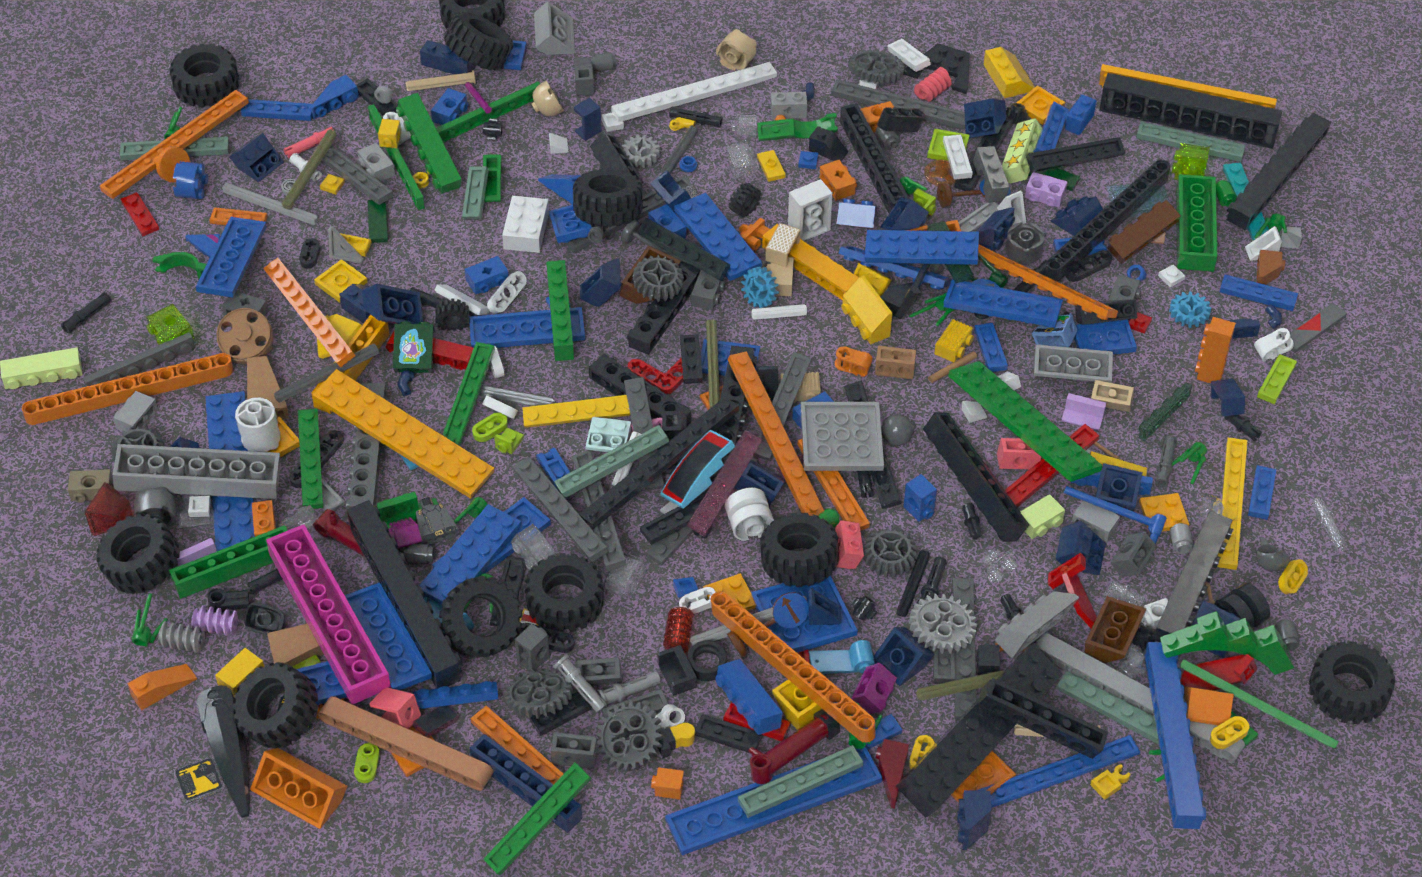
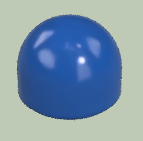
M1135 264L1129 267L1127 270L1129 278H1132L1131 273L1135 270L1140 271V276L1136 278L1141 282L1146 278V271L1142 266Z

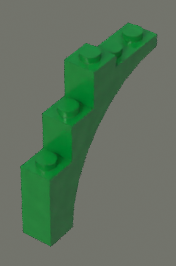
M1217 611L1197 618L1198 624L1160 637L1163 653L1166 658L1195 651L1220 650L1244 655L1248 654L1267 666L1274 675L1294 669L1290 651L1274 625L1253 631L1246 618L1225 625Z

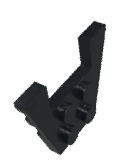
M937 43L924 54L930 59V65L925 68L933 71L939 67L945 68L950 76L956 77L952 90L967 94L970 53ZM908 66L904 69L903 75L918 79L923 69L914 71Z

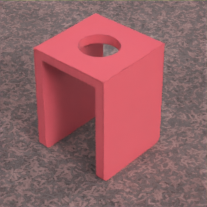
M385 688L369 703L370 707L386 711L381 716L382 718L407 729L421 716L415 696L412 693Z

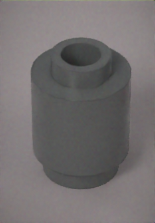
M611 52L591 57L593 71L614 70L613 66H617L615 55L612 56Z
M879 127L876 128V136L886 149H892L898 145L900 137L895 131H884Z
M418 543L408 545V547L404 548L405 559L411 564L433 563L434 546Z
M1288 619L1278 621L1275 628L1289 651L1297 649L1300 639L1295 623Z

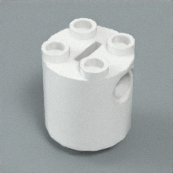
M250 398L242 402L235 412V418L243 446L248 451L267 452L276 449L279 446L280 431L273 404L264 398Z

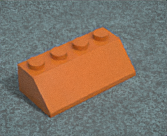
M274 748L264 751L250 790L321 829L341 804L347 785L282 749Z

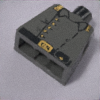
M431 497L420 501L422 509L416 511V522L422 539L420 544L431 545L458 536V528L443 503L434 505Z

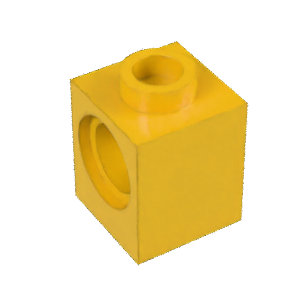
M382 119L378 131L380 147H398L402 134L400 120Z

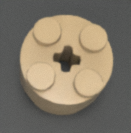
M735 29L718 45L716 55H719L721 58L720 63L724 67L734 71L735 69L742 70L755 57L757 43L740 30Z

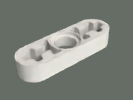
M517 271L510 274L488 300L487 307L491 313L498 314L505 311L523 289L527 280L522 272ZM516 277H517V278H518V281H517L518 284H516V285L513 286L512 284L515 283V281L517 280V279H516ZM504 288L510 291V297L505 296ZM501 300V302L497 305L498 308H496V302Z

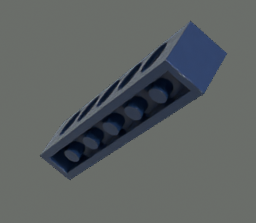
M485 734L470 747L471 757L488 764L494 771L492 774L494 779L532 807L553 786L551 782ZM572 799L552 822L569 833L582 820V806Z

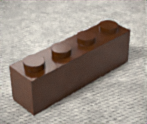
M1167 199L1162 203L1159 201L1152 207L1149 213L1144 212L1141 214L1137 222L1134 224L1129 223L1119 235L1117 233L1109 239L1107 249L1122 264L1177 224L1181 215Z

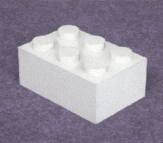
M821 179L789 192L788 226L800 229V238L803 241L830 231L832 192Z
M512 196L502 235L504 249L540 253L549 216L548 199Z

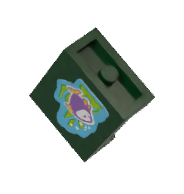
M406 321L395 324L393 370L395 373H402L404 370H409L413 373H433V336L435 333L433 324L429 322L411 324V322Z

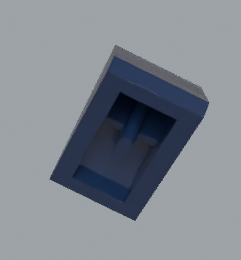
M811 588L809 590V625H839L842 623L841 606Z

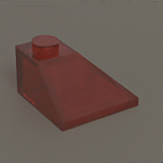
M106 482L103 483L85 510V516L93 536L106 533L110 527L113 528L117 525L116 522L126 520V517L133 515L129 500Z

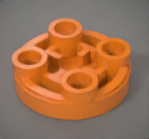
M176 146L165 148L154 159L158 175L163 180L171 183L176 182V179L173 178L176 164L180 163V161L190 162L187 152Z

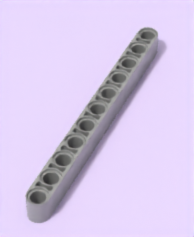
M1044 633L1035 644L1064 673L1068 671L1154 716L1150 688L1050 634ZM1190 721L1189 734L1193 736L1194 744L1209 749L1212 754L1220 758L1224 757L1229 760V763L1235 762L1245 747L1242 739L1226 749L1215 748L1210 742V735L1212 730L1218 725Z

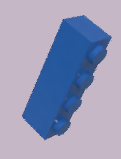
M741 659L718 666L716 675L717 685L724 690L727 698L736 705L738 712L745 717L749 726L758 735L781 727L783 712Z

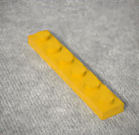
M627 395L522 407L525 428L592 420V417L614 418L630 416Z

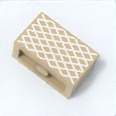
M779 223L766 247V261L786 267L788 264V254L793 244L800 242V229Z

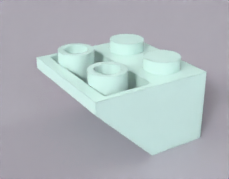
M592 417L585 449L609 452L628 442L632 434L631 421Z

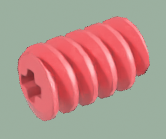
M939 67L928 77L924 78V80L920 81L919 84L915 85L914 92L916 96L928 102L932 101L933 98H936L942 91H945L952 85L949 73L945 68Z

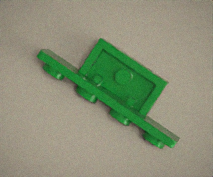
M415 492L406 493L377 503V508L381 515L379 518L381 522H386L388 529L390 522L401 521V519L405 520V518L411 517L416 522V511L422 509ZM433 498V499H432L433 504H434V505H437L438 502H437L436 498Z

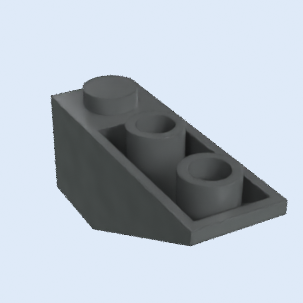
M591 57L573 58L576 96L594 95Z

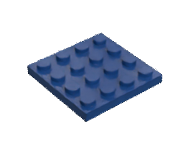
M831 576L825 577L824 581L820 583L815 582L812 586L802 585V587H796V585H791L789 587L782 583L751 592L758 612L773 607L775 601L781 595L788 592H796L805 596L809 605V590L811 588L841 606L842 623L839 625H809L808 612L806 620L795 628H784L777 622L768 627L770 631L796 653L857 636L858 630Z

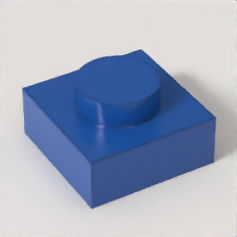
M801 151L798 167L816 169L818 153Z
M693 577L673 579V587L678 598L698 590Z

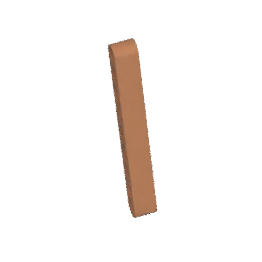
M329 697L318 713L320 720L330 726L475 790L482 791L494 772L488 764L336 697Z

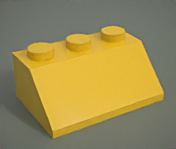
M1002 47L985 50L983 65L1004 99L1029 93L1035 88L1014 54Z
M860 276L843 295L841 308L845 315L848 314L850 316L852 325L859 328L862 338L864 340L867 339L871 345L890 337L892 312L865 276Z

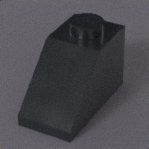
M817 126L809 137L810 152L818 153V155L833 161L840 160L841 162L848 154L846 147L832 131Z

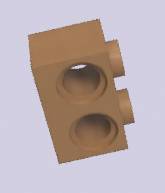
M878 346L875 375L913 379L916 350Z

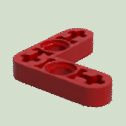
M681 358L665 374L640 359H632L628 363V368L634 374L643 377L646 382L658 387L666 395L673 393L683 383V375L681 377L673 375L675 372L683 374ZM648 375L656 376L653 380H649L646 377Z

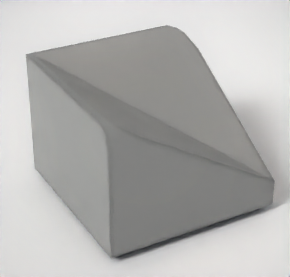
M1287 227V233H1284L1282 228L1280 247L1299 249L1302 239L1301 227Z

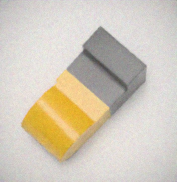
M681 723L662 730L659 734L665 736V738L660 739L658 742L663 747L657 748L664 759L671 756V750L681 746H691L695 740L693 725Z

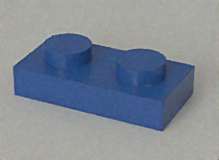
M513 41V49L504 63V69H522L527 48L525 41Z
M892 714L881 719L876 729L875 738L871 741V744L866 743L867 750L882 743L884 739L889 740L902 733V728Z

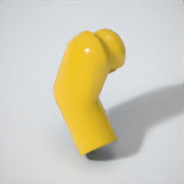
M678 117L670 121L669 127L673 131H678L682 128H689L691 125L695 127L696 121Z

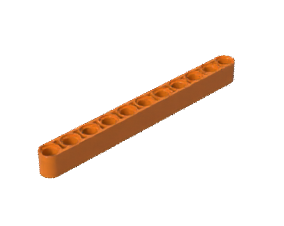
M220 353L30 400L22 405V412L26 423L36 425L125 403L135 391L147 396H153L225 378L233 373V364L229 354Z
M719 591L712 594L710 601L714 617L728 629L734 631L742 641L858 740L870 742L875 738V720L868 712L727 593Z

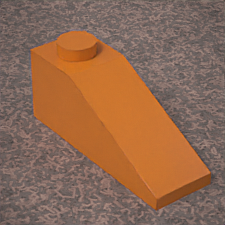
M187 664L145 673L127 684L132 698L142 711L197 680V677Z

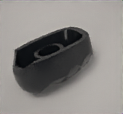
M251 603L245 611L244 623L246 629L268 635L267 633L285 629L288 616L283 611L270 605Z

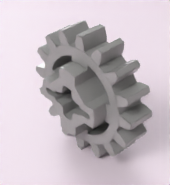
M636 135V138L630 137V141L625 140L624 145H622L631 163L635 164V168L639 165L645 168V164L651 166L652 162H657V158L660 157V146L657 145V140L653 141L652 137L647 139L646 135H643V137Z

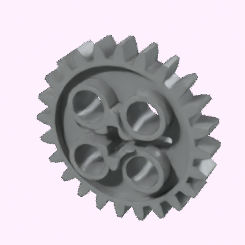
M934 594L932 599L927 595L925 600L920 599L919 604L915 603L914 608L911 610L909 624H911L910 630L914 631L913 637H919L918 643L925 642V648L932 646L933 652L937 648L940 649L942 654L944 649H947L950 654L953 648L959 652L961 647L966 648L968 643L971 644L975 636L977 624L975 623L976 617L972 616L973 611H966L968 605L964 604L961 606V600L959 599L955 602L953 601V596L946 599L945 594L942 595V598Z

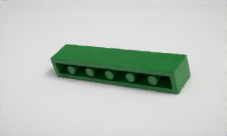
M415 93L398 99L397 114L403 118L404 128L406 132H410L411 142L413 146H417L418 156L421 161L424 160L426 172L433 178L434 188L438 189L441 194L460 188L462 179L419 94Z
M565 260L546 261L555 361L574 360Z
M281 526L170 569L171 579L179 598H185L274 563L269 555L266 539L288 531L286 526Z

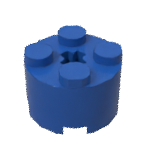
M182 161L177 163L173 178L176 179V187H173L174 195L182 198L203 199L204 184L208 183L205 165Z

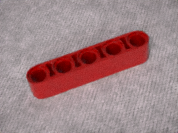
M394 331L386 344V349L390 353L394 352ZM433 338L432 361L435 364H446L460 370L466 369L474 348Z

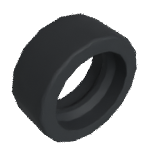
M704 640L697 642L690 648L687 659L698 680L713 681L716 680L718 666L727 663V654L719 643ZM703 653H712L719 658V664L709 669L701 668L695 664V658Z

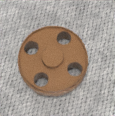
M240 308L229 312L220 321L217 328V343L222 353L230 355L232 362L247 364V358L262 357L272 350L273 330L263 314L254 309ZM258 317L255 322H250L251 318ZM226 327H232L229 332H224ZM266 341L265 345L258 346L259 342ZM241 350L239 355L233 356L234 351Z

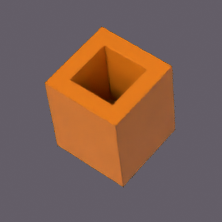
M658 767L657 776L653 775L651 788L655 789V796L681 800L684 771Z

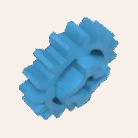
M755 267L748 270V274H744L746 280L741 281L745 285L741 290L746 292L743 297H748V304L753 303V307L759 306L763 308L772 305V301L776 300L774 295L779 294L775 290V287L779 286V284L774 282L776 277H772V271L767 272L766 267Z
M1189 291V294L1186 295L1182 292L1181 296L1175 295V299L1171 300L1169 312H1171V318L1176 317V323L1182 322L1181 326L1188 324V327L1191 328L1192 324H1194L1196 327H1199V323L1204 325L1205 321L1209 320L1211 312L1210 302H1205L1206 297L1200 298L1199 293L1192 295V292Z

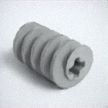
M164 621L158 634V644L162 645V647L178 648V650L182 651L186 649L188 652L194 650L195 653H200L205 641V631L203 630L200 633L198 626L192 632L191 625H188L186 630H184L183 624H179L176 629V625L173 622L168 628L167 622Z

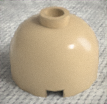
M547 80L535 88L532 95L534 102L531 104L536 112L540 111L544 116L552 117L564 111Z

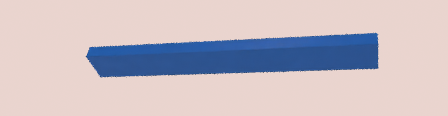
M1131 735L1106 743L1103 751L1093 759L1079 753L1012 777L991 794V808L1140 754V750ZM993 785L984 787L976 791H986Z

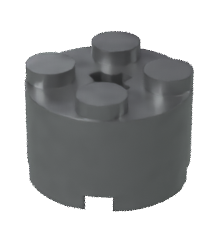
M1020 222L1011 226L1006 242L1005 251L1007 256L1021 265H1028L1039 260L1042 256L1044 245L1043 230L1034 223L1026 225Z
M165 487L138 491L134 500V517H136V514L153 515L161 519L170 529L171 524L176 522L175 498Z

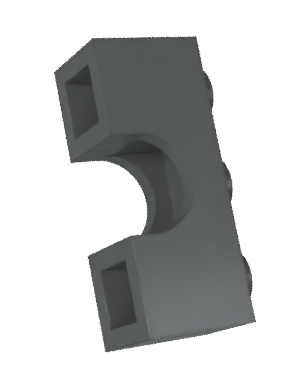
M994 146L978 147L973 164L977 175H984L983 191L987 202H1002L1007 196L1010 187Z

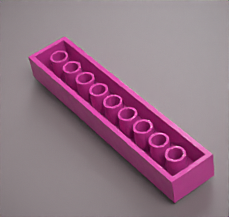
M303 524L266 539L270 557L350 703L353 705L380 693L385 688H391L389 674L306 526Z

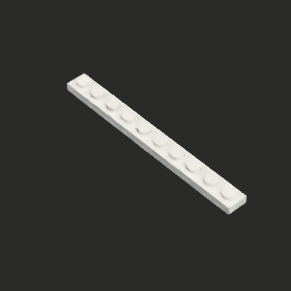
M767 62L611 106V111L617 121L621 122L668 109L672 106H679L777 77V72L771 63Z

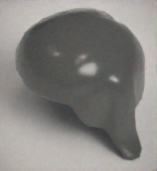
M890 415L883 421L881 434L892 445H904L910 440L916 424L911 423L904 415Z
M1261 537V547L1256 551L1258 564L1270 572L1286 568L1290 562L1289 555L1283 553V550H1278L1275 546L1269 544L1264 537Z

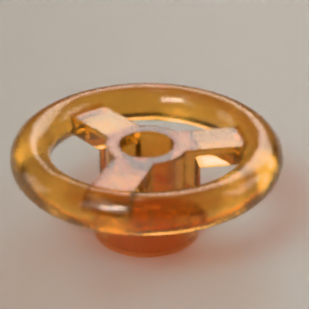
M947 160L932 161L924 169L926 180L935 186H938L940 183H947L950 186L957 180L949 175L951 167ZM935 166V171L929 172ZM933 177L944 178L947 181H937Z

